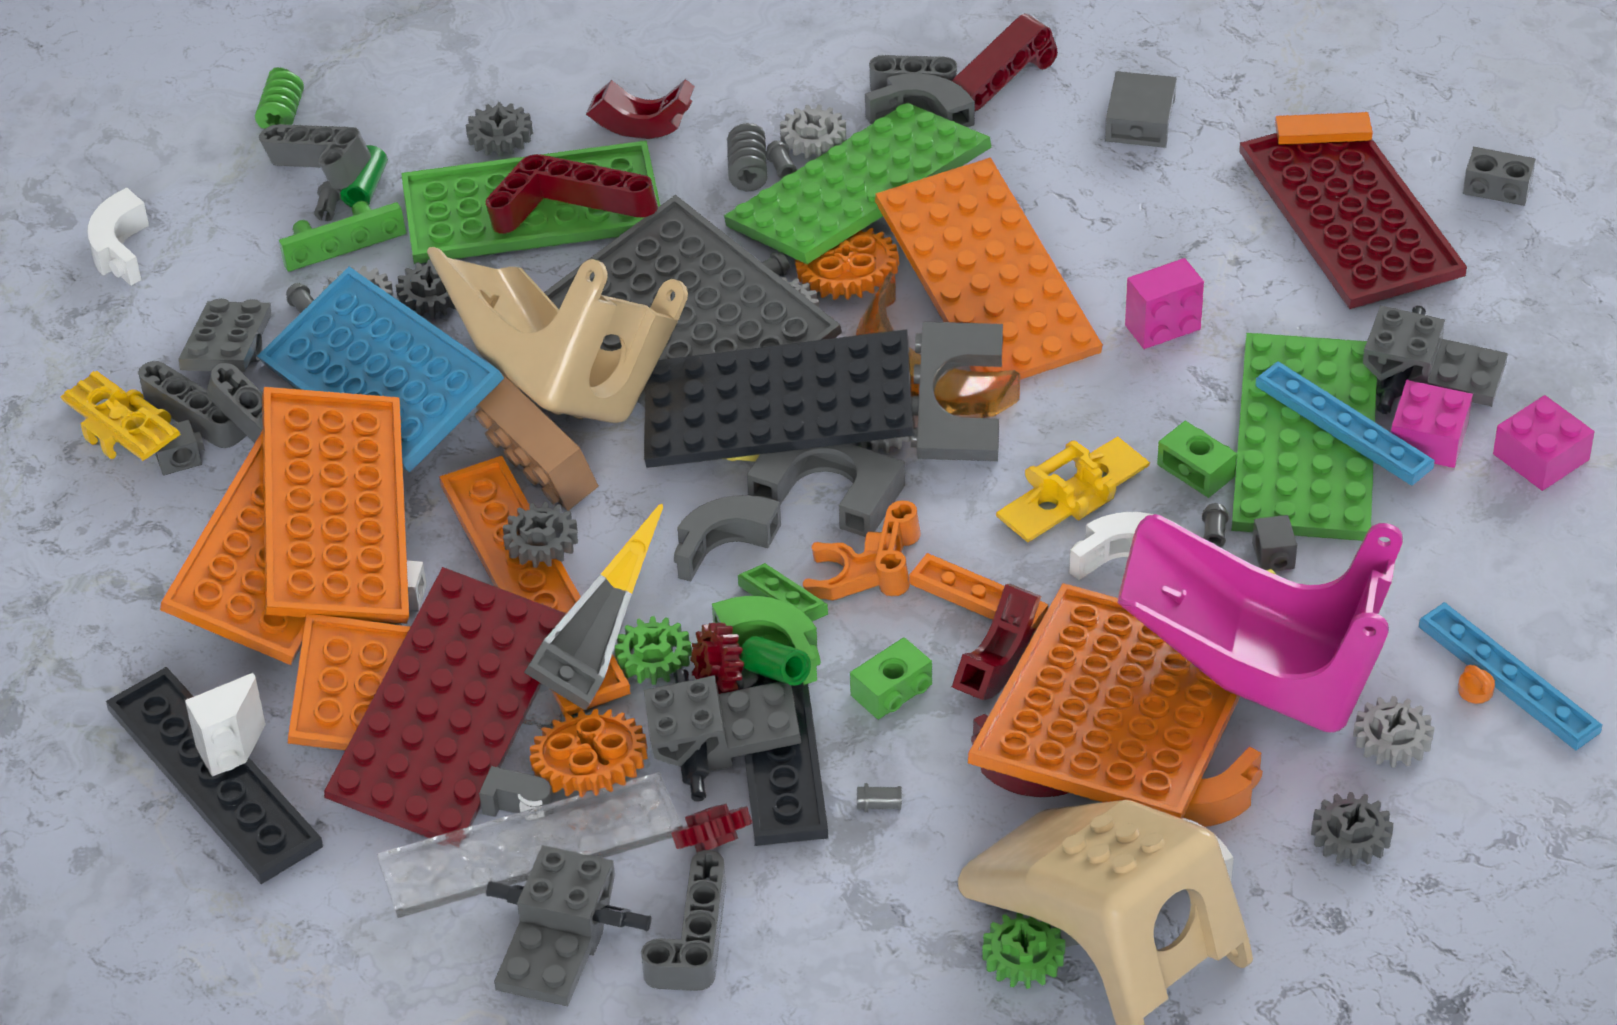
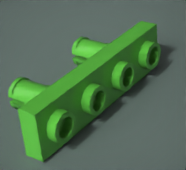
M359 201L352 206L353 216L313 229L308 221H297L293 225L294 235L278 240L284 267L290 272L407 234L401 206L398 202L372 210L367 202Z

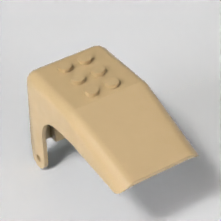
M429 247L427 250L479 354L540 407L557 415L567 414L578 419L588 418L609 423H620L627 420L680 318L688 296L687 288L683 282L675 279L667 280L662 284L651 307L601 295L607 281V269L602 262L591 259L585 261L580 266L560 309H558L520 267L494 269L448 258L436 247ZM594 272L595 277L593 281H590V275ZM674 291L675 298L671 301L670 295ZM614 334L619 336L622 348L606 351L601 349L600 346L606 335Z
M1131 800L1045 809L972 859L962 869L958 877V889L965 898L1031 916L1055 926L1073 937L1088 953L1101 975L1116 1025H1145L1143 1018L1168 1000L1166 988L1207 957L1219 961L1224 956H1227L1231 962L1240 968L1247 967L1253 961L1248 934L1215 834L1205 827ZM1186 889L1191 905L1186 926L1174 942L1164 948L1156 949L1154 925L1157 915L1164 903L1172 895Z

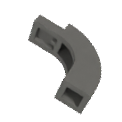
M920 73L887 77L886 87L865 93V117L870 124H873L875 120L883 118L905 103L912 104L965 127L973 126L975 123V101L962 87L939 76Z
M737 495L715 499L693 510L677 527L679 544L674 552V563H677L678 578L691 582L705 556L715 547L725 543L745 542L769 548L781 526L780 502L759 496Z

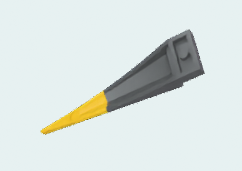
M659 504L587 591L544 639L524 672L584 710L590 705L605 679L631 595L663 510V504Z

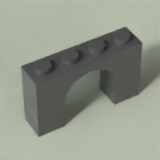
M922 322V333H916L915 353H921V364H914V384H920L919 396H913L912 399L913 416H918V427H914V436H911V447L917 448L918 459L998 461L999 419L965 418L952 415L939 405L934 391L939 380L947 372L957 367H1002L1003 324Z
M853 444L761 454L747 473L748 495L776 500L780 502V505L795 483L809 474L832 472L848 478L853 484L839 504V526L842 530L866 537L867 532H875L886 515L888 507L895 502L905 486V461Z

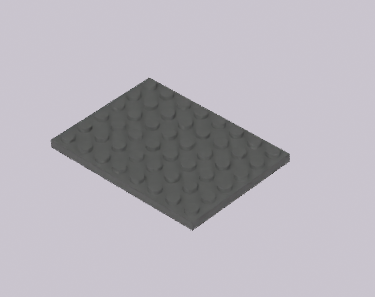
M674 195L659 206L654 214L644 217L588 259L602 262L607 269V281L601 293L604 296L651 307L660 287L667 280L675 279L683 282L688 292L687 301L659 360L832 339L842 333L841 326L837 321L677 195ZM580 266L544 292L558 309H560ZM594 272L590 275V281H593L595 277ZM674 291L670 295L671 301L675 298ZM606 335L600 348L606 351L621 349V340L618 335ZM644 388L642 394L640 395V397H639V399H638V401H637V402H639L644 408H645V388Z

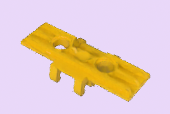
M93 371L89 377L83 381L80 380L76 386L66 390L60 396L62 401L86 418V420L80 423L86 441L95 445L98 442V439L95 437L97 436L103 453L110 459L116 457V452L113 449L116 442L144 461L181 435L179 430L170 424L171 415L164 409H157L146 401L143 394L136 389L125 392L98 371ZM104 399H108L107 401H105V402H103V403H101V404L96 405L98 402H100V401H102V400H104Z
M1118 436L1091 453L1077 441L1072 440L1065 445L1064 450L1037 467L1032 465L1025 469L1026 479L1035 488L997 511L996 517L1028 543L1072 515L1079 521L1114 499L1116 487L1150 466V462ZM1073 460L1075 462L1077 473L1067 481L1055 473L1048 476ZM1102 471L1106 472L1107 475L1102 477ZM1044 502H1051L1056 507L1046 510L1039 505Z

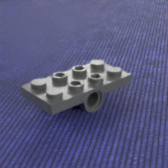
M222 298L207 301L179 357L180 370L212 371L220 363H229L237 367L241 372H245L249 362H259L260 359L257 355L262 352V334L272 315L271 303H264L255 299L243 302H229L227 299Z

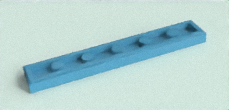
M1279 361L1256 378V387L1409 485L1413 486L1434 469V459Z
M1443 602L1419 619L1418 627L1466 665H1475L1481 670L1490 673L1494 678L1495 688L1577 751L1601 733L1603 724L1447 603Z

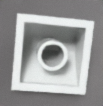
M253 673L185 700L196 748L212 777L246 763L266 725L256 677Z

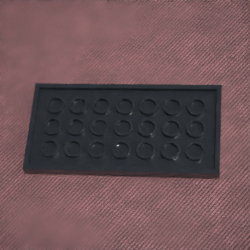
M907 329L658 360L645 385L644 461L646 468L914 436L910 348Z

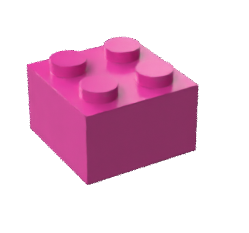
M1186 258L1127 278L1125 326L1143 349L1201 329L1204 281Z
M1406 380L1392 423L1391 433L1434 459V464L1455 468L1469 423L1473 394Z
M1544 395L1497 425L1493 454L1543 491L1590 460L1595 431Z

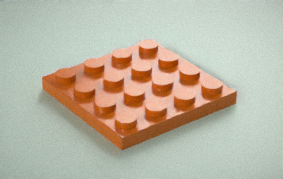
M306 614L287 743L345 751L405 639L410 626Z

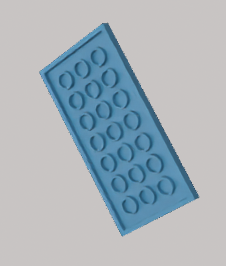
M348 267L257 355L265 366L296 389L399 397L402 466L409 473L504 379L500 371L351 267Z

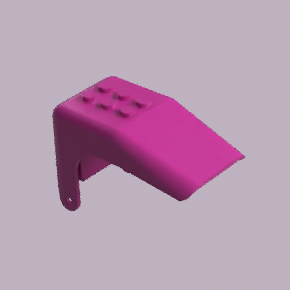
M1148 515L1139 522L1134 532L1117 602L1224 690L1321 731L1334 733L1346 726L1387 638L1389 625L1385 618L1379 615V612L1392 583L1395 561L1403 544V535L1399 528L1392 524L1378 523L1373 525L1363 539L1350 567L1341 577L1325 584L1305 585L1292 582L1254 566L1161 515ZM1387 537L1390 541L1383 542L1379 538Z

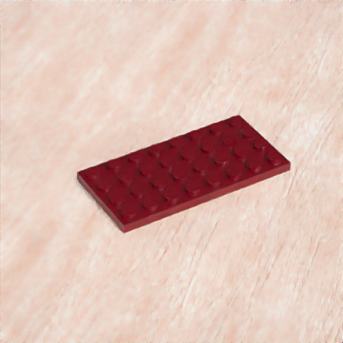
M1277 133L1240 142V154L1349 309L1466 276V264L1373 139L1370 141L1278 144Z
M442 567L324 790V798L460 850L481 808L479 792L491 766L501 767L542 683L524 672L541 643L567 613Z

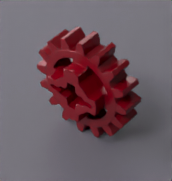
M724 622L702 625V631L696 632L698 642L692 643L693 650L690 661L695 666L691 672L692 676H695V679L715 676L719 694L738 690L736 681L742 680L741 672L744 666V662L739 659V654L743 651L742 647H739L737 643L739 636L738 634H732L733 627L726 626Z
M727 803L686 816L687 826L672 831L671 835L676 849L694 845L696 852H700L737 840L736 830L751 825L752 820L747 806L729 810Z

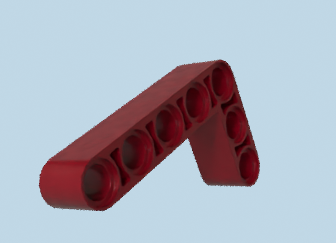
M541 154L524 157L485 201L493 230L502 234L510 233L517 229L544 198L639 218L648 217L658 209L652 180L646 175Z

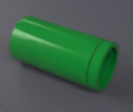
M366 145L371 154L370 160L356 180L348 187L341 189L340 197L349 207H352L359 201L370 204L388 162L386 153L379 147Z
M759 636L747 639L742 645L743 651L740 654V660L744 662L743 667L748 671L794 686L803 683L810 673V658L802 650Z

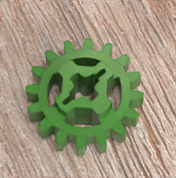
M651 616L649 623H644L641 619H637V627L634 628L626 625L625 634H618V644L615 645L617 662L621 669H625V676L627 678L637 675V681L640 684L645 678H650L652 685H656L658 678H663L666 682H670V674L676 672L682 666L689 667L690 665L689 656L692 653V646L689 641L688 631L682 632L679 622L670 626L669 618H664L659 623L656 622L655 616ZM675 646V647H676V650H675V652L673 653L672 648Z
M1017 913L1016 919L1012 920L1006 914L1002 915V925L992 922L990 924V933H984L982 959L986 960V970L988 972L996 971V980L998 982L1006 977L1009 978L1010 987L1013 988L1017 985L1018 981H1023L1026 989L1031 987V981L1037 980L1039 984L1044 985L1046 974L1055 978L1058 966L1064 965L1065 939H1060L1061 930L1057 927L1051 929L1050 924L1043 921L1039 922L1031 916L1024 918L1021 913Z

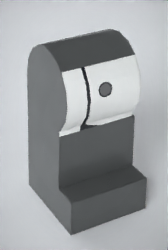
M491 766L479 792L483 815L496 817L499 810L519 814L523 813L526 818L531 820H541L549 816L553 810L549 782L544 778Z

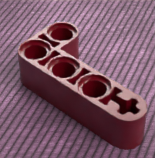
M1027 13L1021 14L955 76L952 82L962 87L975 101V111H978L1029 62L1042 70L1047 69L1054 63L1058 49L1051 29Z

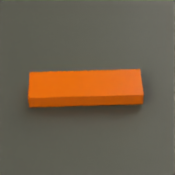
M1369 112L1275 116L1278 144L1372 140L1373 131Z

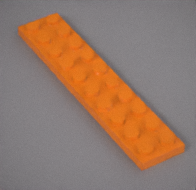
M501 455L439 476L440 486L493 585L568 613L581 596L562 562L555 558L552 559V565L549 567L545 564V561L540 562L537 568L533 567L532 561L529 560L524 565H521L519 556L510 558L509 550H505L503 525H508L507 517L509 515L517 517V509L519 507L527 511L530 510V505L503 456ZM613 654L605 679L587 709L631 694L630 684ZM550 689L564 717L565 714L573 715L578 713L579 710L584 711L581 707Z

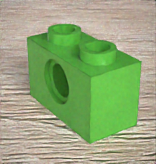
M1186 420L1158 441L1157 465L1208 498L1235 477L1237 453L1229 446L1223 445L1206 434L1202 429L1195 427Z
M905 637L850 672V695L878 720L890 712L897 711L903 703L917 694L924 693L932 685V660Z

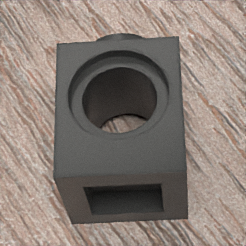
M189 420L171 424L179 430L181 435L155 453L163 476L202 465L199 452L205 450L203 440L199 431L193 432Z
M1283 515L1254 519L1252 544L1259 568L1266 571L1269 569L1273 571L1295 569L1297 542L1289 516Z

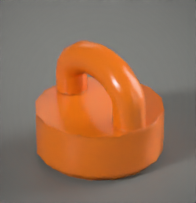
M1467 665L1464 672L1460 675L1458 682V693L1462 699L1470 703L1480 704L1489 701L1493 696L1495 681L1492 675L1475 665Z

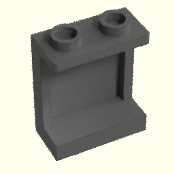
M1116 71L1106 115L1105 142L1166 148L1170 115L1176 97L1177 77Z

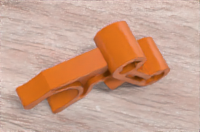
M905 500L892 503L886 511L882 532H867L865 550L861 554L855 553L850 546L842 542L813 543L811 548L816 563L831 561L839 563L844 568L836 577L829 580L819 581L807 578L803 581V588L819 599L836 600L879 586L881 592L886 596L893 597L904 594L909 589L910 584L906 557L902 553L903 546L915 544L921 536L915 504Z

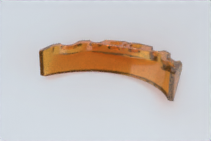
M891 271L862 315L856 335L894 331L886 312V307L896 301L895 275ZM910 348L913 399V396H919L920 384H914V364H921V355L915 353ZM955 368L947 372L939 380L934 395L939 405L952 415L980 414V418L993 417L1020 400V373L1016 370L975 372Z

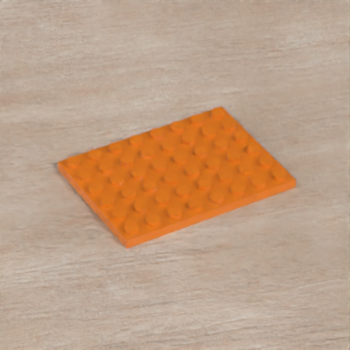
M1062 583L970 748L968 764L1100 802L1131 800L1183 819L1240 696L1224 690L1120 606L1117 602L1118 598Z

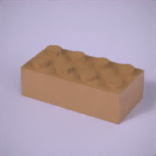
M503 375L504 379L476 406L478 411L475 413V416L481 425L488 429L485 435L495 448L502 446L505 449L503 452L511 464L515 467L520 464L524 468L522 471L527 479L534 486L539 483L543 487L542 492L552 504L559 502L569 511L598 488L599 485L580 447Z

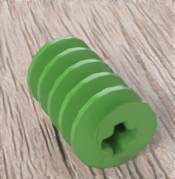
M281 67L273 68L269 72L255 113V121L259 127L266 129L277 124H293L304 90V83L299 76Z

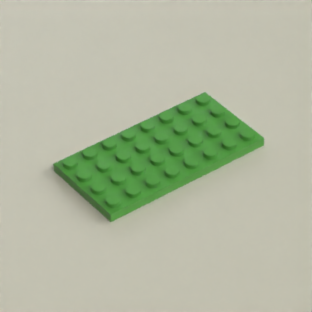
M905 103L883 118L875 120L873 124L862 131L854 133L849 139L842 142V145L831 147L828 152L815 160L807 162L805 166L792 174L784 176L782 180L771 187L761 190L758 195L745 203L737 205L735 209L724 215L725 224L735 231L808 264L883 217L875 203L876 193L961 167L992 148L991 140L985 134L912 104Z
M647 140L541 154L646 175L652 180L658 207L661 206ZM524 157L401 173L414 264L417 262L427 263L428 260H431L427 253L429 247L439 248L448 258L461 259L531 248L616 238L643 218L544 198L517 229L510 233L502 234L493 230L485 201Z
M1246 333L1231 531L1253 532L1254 519L1288 515L1295 536L1363 541L1368 530L1371 528L1374 462L1256 387V378L1279 361L1375 422L1377 377L1363 364L1364 348L1367 341Z

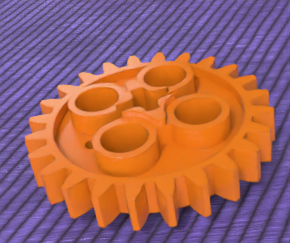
M870 228L866 232L860 230L808 264L795 260L799 282H802V285L809 283L810 291H820L821 298L832 294L833 300H836L840 295H844L846 300H849L851 294H856L859 298H862L864 291L874 294L875 286L885 288V281H893V274L898 273L900 262L897 245L892 244V238H885L884 232L874 235V228Z
M595 708L591 715H586L583 710H579L578 717L573 718L571 715L565 714L564 722L552 720L553 729L543 727L541 729L542 736L534 737L535 745L530 746L531 755L529 756L534 775L546 779L551 785L553 793L564 788L565 796L578 791L579 796L584 797L586 792L592 790L595 796H598L601 788L612 792V784L617 783L625 786V777L636 778V769H643V760L648 759V746L642 726H636L634 718L626 720L625 713L623 712L613 717L611 709L607 710L603 715H599L598 709Z

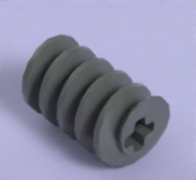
M744 123L734 127L727 136L729 181L739 190H758L767 181L765 131L762 127L752 123Z

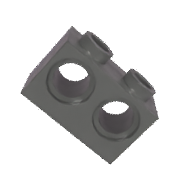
M1473 147L1466 168L1463 194L1525 206L1533 181L1536 158Z

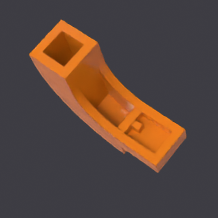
M1249 746L1226 771L1215 777L1201 779L1183 818L1208 827L1227 822L1245 812L1251 806L1252 789L1257 786L1262 777L1263 771L1260 769L1262 753Z

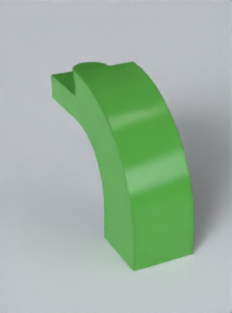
M741 596L712 603L713 623L724 622L726 626H732V634H738L739 636L737 642L739 647H742L747 639L759 636L802 650L808 654L811 661L810 673L803 684L806 685L817 681V666L821 664L817 649V628L801 610L787 602L764 596Z

